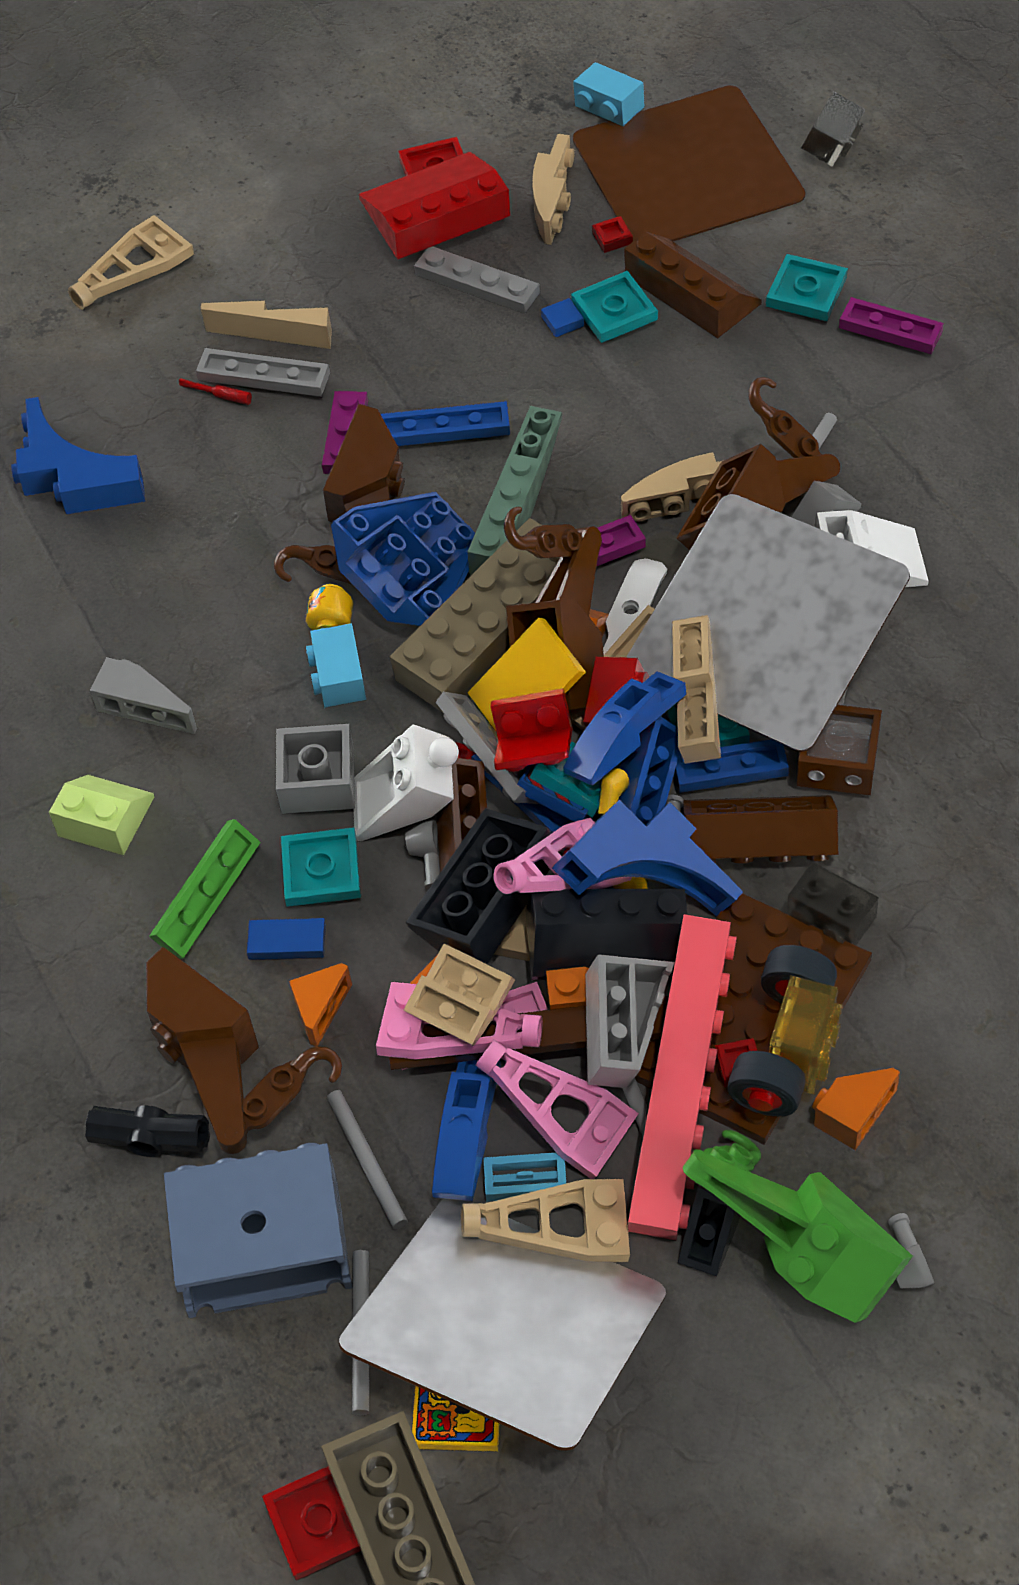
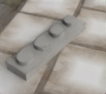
M433 246L427 248L414 265L415 275L522 313L527 312L540 294L539 283Z
M205 348L196 369V375L199 381L322 397L330 375L329 364Z
M443 691L436 704L443 711L444 719L459 731L464 738L463 743L465 746L475 752L482 760L484 770L495 777L501 784L503 794L514 803L538 804L526 797V791L517 785L519 779L526 771L525 768L514 772L506 771V769L495 770L494 758L498 744L497 733L468 696Z

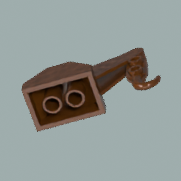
M756 378L751 383L748 395L749 402L754 411L763 420L769 436L793 458L776 460V457L768 449L759 444L722 461L676 538L689 550L692 548L718 502L724 496L735 494L781 513L785 503L807 492L814 481L825 482L837 476L840 472L839 460L832 454H821L817 440L786 411L771 407L762 400L760 388L763 385L771 388L776 387V382L770 378Z
M358 403L323 489L329 522H333L353 507L393 500L394 497L399 498L402 494L405 484V478L401 477L403 462H400L398 446L376 408ZM291 545L279 551L274 560L276 574L287 582H290L292 577L284 571V562L289 558H297L303 560L320 575L352 584L339 571L335 546L305 547L302 545Z
M520 506L514 507L507 513L504 520V532L508 542L514 548L526 550L537 558L560 557L535 603L506 606L510 647L538 618L546 619L586 671L565 693L568 710L585 708L595 658L604 657L602 633L589 617L597 560L602 543L601 533L595 526L575 529L570 524L536 526L524 536H520L515 529L514 521L515 517L522 512V508Z
M164 947L146 962L147 1013L152 1023L150 1030L159 1042L157 1049L166 1060L173 1064L178 1061L190 1071L220 1148L225 1153L237 1154L246 1147L247 1133L250 1130L264 1128L275 1119L300 1092L307 1070L314 1062L326 1060L331 1063L332 1073L329 1077L331 1083L336 1082L341 1075L342 1063L335 1051L328 1047H312L302 1052L296 1059L273 1068L244 1098L241 1064L259 1048L248 1010Z

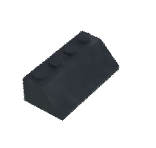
M485 808L406 921L407 926L437 951H440L443 944H446L487 964L527 905L531 892L519 893L518 891L510 894L502 893L494 882V869L500 863L514 860L549 836L550 831L548 827ZM542 859L534 862L536 867L546 876L550 870L547 864Z
M573 889L531 892L525 909L531 980H547L546 971L577 967L590 968L597 955L675 962L683 915H688L685 889H586L580 895ZM674 966L668 979H672Z

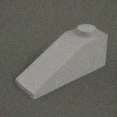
M106 657L90 689L98 712L195 734L197 727L191 707L140 665L125 659L116 660Z

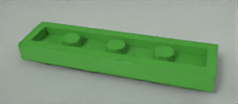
M235 819L227 821L149 937L179 959H183L261 842Z

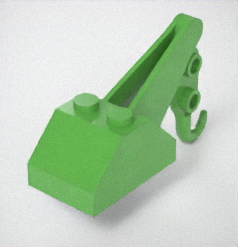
M733 1130L722 1131V1137L735 1142L732 1146H715L704 1151L694 1150L682 1167L684 1173L765 1234L763 1238L775 1270L806 1300L854 1323L865 1320L913 1257L912 1254L821 1172L809 1174L798 1191L753 1174L751 1172L754 1166L761 1160V1152L750 1139Z

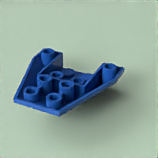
M437 492L356 506L331 524L339 571L387 621L421 626L463 584L469 571L467 552L475 532Z

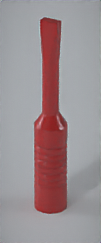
M182 378L179 379L180 386L210 392L216 398L249 405L252 399L251 392L222 385L212 387Z

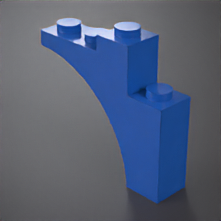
M39 397L25 399L26 413H21L24 432L28 433V437H23L24 448L16 449L17 463L11 464L15 484L21 483L25 496L54 491L56 502L62 501L66 514L146 502L143 475L137 455H104L81 449L63 439L51 428L45 419Z
M618 800L552 867L578 895L592 885L604 880L618 877H642L668 884L677 889H685L686 894L704 905L715 916L735 902L743 893L732 879L689 838L696 828L671 802L644 825L631 810Z

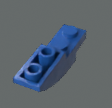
M658 671L643 683L631 678L605 703L584 730L563 767L564 773L593 786L641 746L639 733L687 695L685 682Z
M478 1060L458 1062L456 1072L451 1073L436 1152L432 1187L434 1198L473 1201L488 1139L487 1122L497 1085L492 1077L475 1066ZM499 1060V1061L497 1062V1064H496V1065H497L498 1067H500V1068H501V1060Z

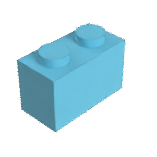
M593 63L573 81L576 107L618 125L624 126L644 108L643 82L599 63Z
M352 623L310 631L313 645L306 646L309 666H317L318 672L311 674L314 694H322L324 708L366 700Z

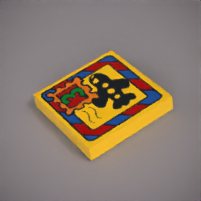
M415 1386L412 1433L419 1449L498 1451L499 1423Z

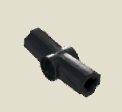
M149 1105L138 1106L135 1111L93 1106L87 1115L85 1137L87 1142L126 1147L130 1152L143 1157H157L161 1154V1150L201 1152L209 1143V1120L205 1115L169 1114L161 1108Z

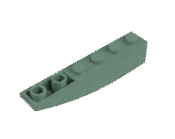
M534 406L529 407L468 549L470 576L507 540L504 532V520L512 508L518 506L522 508V512L515 517L516 531L531 517L553 451L562 419V412Z

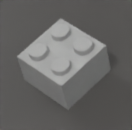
M349 724L276 729V792L282 814L355 809L354 745Z

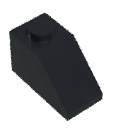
M701 1185L697 1189L677 1263L717 1277L741 1215Z

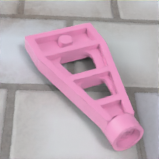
M586 818L563 825L514 860L498 864L493 874L497 888L504 894L516 891L528 893L572 889L552 867L562 857L558 852L567 847L570 849L595 822L591 818ZM542 859L555 875L544 876L534 862ZM632 877L604 880L592 885L588 889H605L630 881Z
M391 982L376 1043L378 1056L408 1059L483 1053L493 1040H496L506 1049H521L523 1046L539 1048L543 1021L542 1016L520 1015L499 1008L492 1019L497 1024L495 1034L493 1036L480 1037L474 1046L452 1035L427 1037L422 1034L425 1021L404 1011L417 984Z
M496 1040L491 1042L475 1064L476 1067L495 1080L555 1152L590 1179L597 1177L639 1114L608 1090L597 1085H588V1082L510 1048L506 1049ZM500 1059L506 1061L505 1066L502 1068L496 1065ZM525 1073H533L551 1085V1091L543 1103H535L520 1089L519 1080ZM559 1096H570L584 1102L588 1107L587 1117L574 1133L566 1132L552 1116L551 1106Z

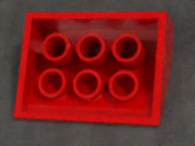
M471 152L359 194L360 201L397 260L510 216L509 188L495 168Z

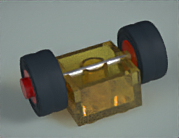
M796 945L779 946L769 953L761 976V986L769 997L782 1005L770 1041L769 1053L763 1051L744 1052L734 1062L728 1081V1093L741 1106L763 1115L788 1116L797 1110L803 1092L815 1094L818 1080L826 1081L831 1063V1058L829 1057L832 1047H836L841 1029L839 1022L843 1010V1005L837 1003L838 987H834L837 970L835 965L826 956L815 950Z

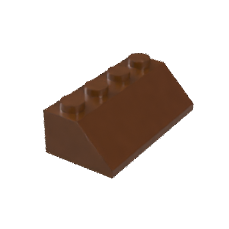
M645 232L624 248L625 271L631 274L641 288L716 338L722 336L762 304V299L668 238Z
M831 795L694 799L683 801V814L696 828L689 838L714 863H716V858H731L733 863H750L754 861V857H769V861L787 862L792 860V856H807V860L824 861L829 859V855H839L838 809Z

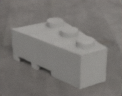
M597 955L585 974L588 1085L627 1088L638 1074L654 1029L653 1024L658 1009L662 1004L664 990L675 962Z

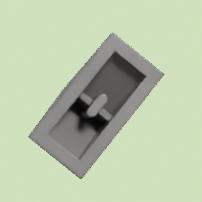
M814 481L793 513L792 518L814 527L817 512L858 511L861 508V503L838 485Z

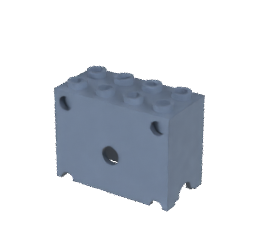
M306 1143L300 1145L297 1149L282 1152L267 1150L258 1153L254 1157L243 1159L223 1158L215 1164L199 1167L184 1165L178 1167L175 1171L164 1173L175 1287L177 1292H183L184 1305L189 1318L196 1317L198 1310L205 1306L211 1307L214 1313L323 1294L327 1293L328 1287L335 1282L343 1284L345 1289L353 1288L338 1182L327 1143L321 1145Z

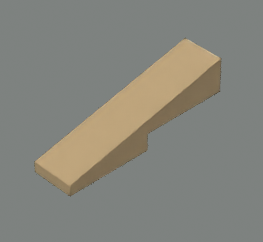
M265 301L201 303L206 332L331 349L332 328L328 308L267 310Z
M708 615L672 621L673 678L685 682L687 695L677 702L678 748L685 764L721 758L710 620Z

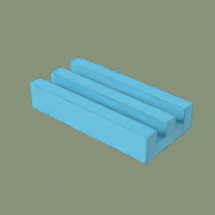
M556 1152L485 1157L486 1202L566 1184L565 1160ZM557 1167V1171L517 1172V1174L493 1175V1171Z

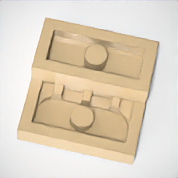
M443 944L427 976L421 975L404 1011L474 1046L501 1007L515 979L457 949Z

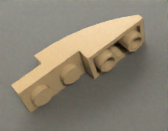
M557 134L551 153H538L534 164L533 201L535 219L544 243L549 245L552 244L555 233L561 232L563 212L569 210L571 193L566 191V170L568 167L571 168L573 166L575 155L574 149L570 148V135Z
M712 452L676 462L647 476L621 496L622 518L631 515L634 521L639 522L650 518L676 515L689 511V500L701 497L722 461L716 462Z

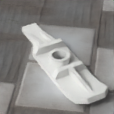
M646 558L633 562L606 620L608 639L603 648L604 654L648 605H652L660 584L667 574V568L662 562ZM629 609L637 611L634 614L625 613V611Z

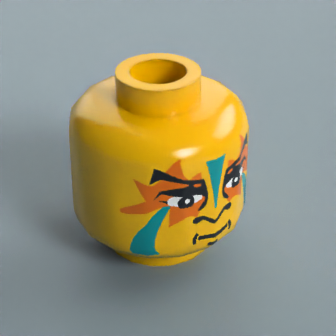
M326 584L315 589L310 594L306 614L308 627L312 630L350 624L353 610L351 596L342 587L334 584Z

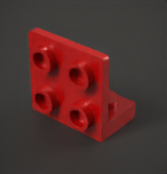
M564 688L491 701L490 707L498 737L494 758L495 770L506 769V771L514 772L532 764L555 765L569 757L573 727Z

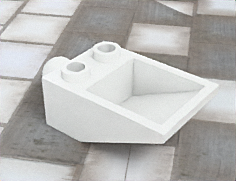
M853 510L817 512L814 527L903 563L907 566L910 573V579L906 587L928 586L929 580L915 528Z
M413 724L354 777V827L357 841L362 842L431 818L454 799L452 764L458 758L459 749L450 737Z

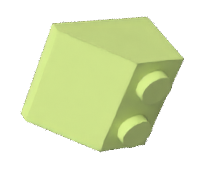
M86 775L64 784L49 814L59 837L124 855L154 799V794Z

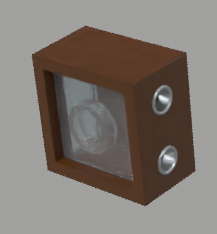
M837 705L815 745L807 751H800L797 786L871 795L882 710Z

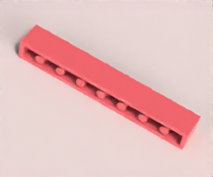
M683 915L629 1213L628 1232L677 1241L679 1228L687 1230L691 1205L683 1204L686 1188L694 1190L695 1182L684 1173L682 1167L691 1156L692 1149H701L704 1126L697 1125L699 1110L707 1111L711 1087L704 1086L706 1072L714 1073L717 1049L710 1048L712 1034L720 1035L724 1011L717 1010L719 996L727 997L730 974L723 973L725 959L733 960L737 937L729 936L731 922Z

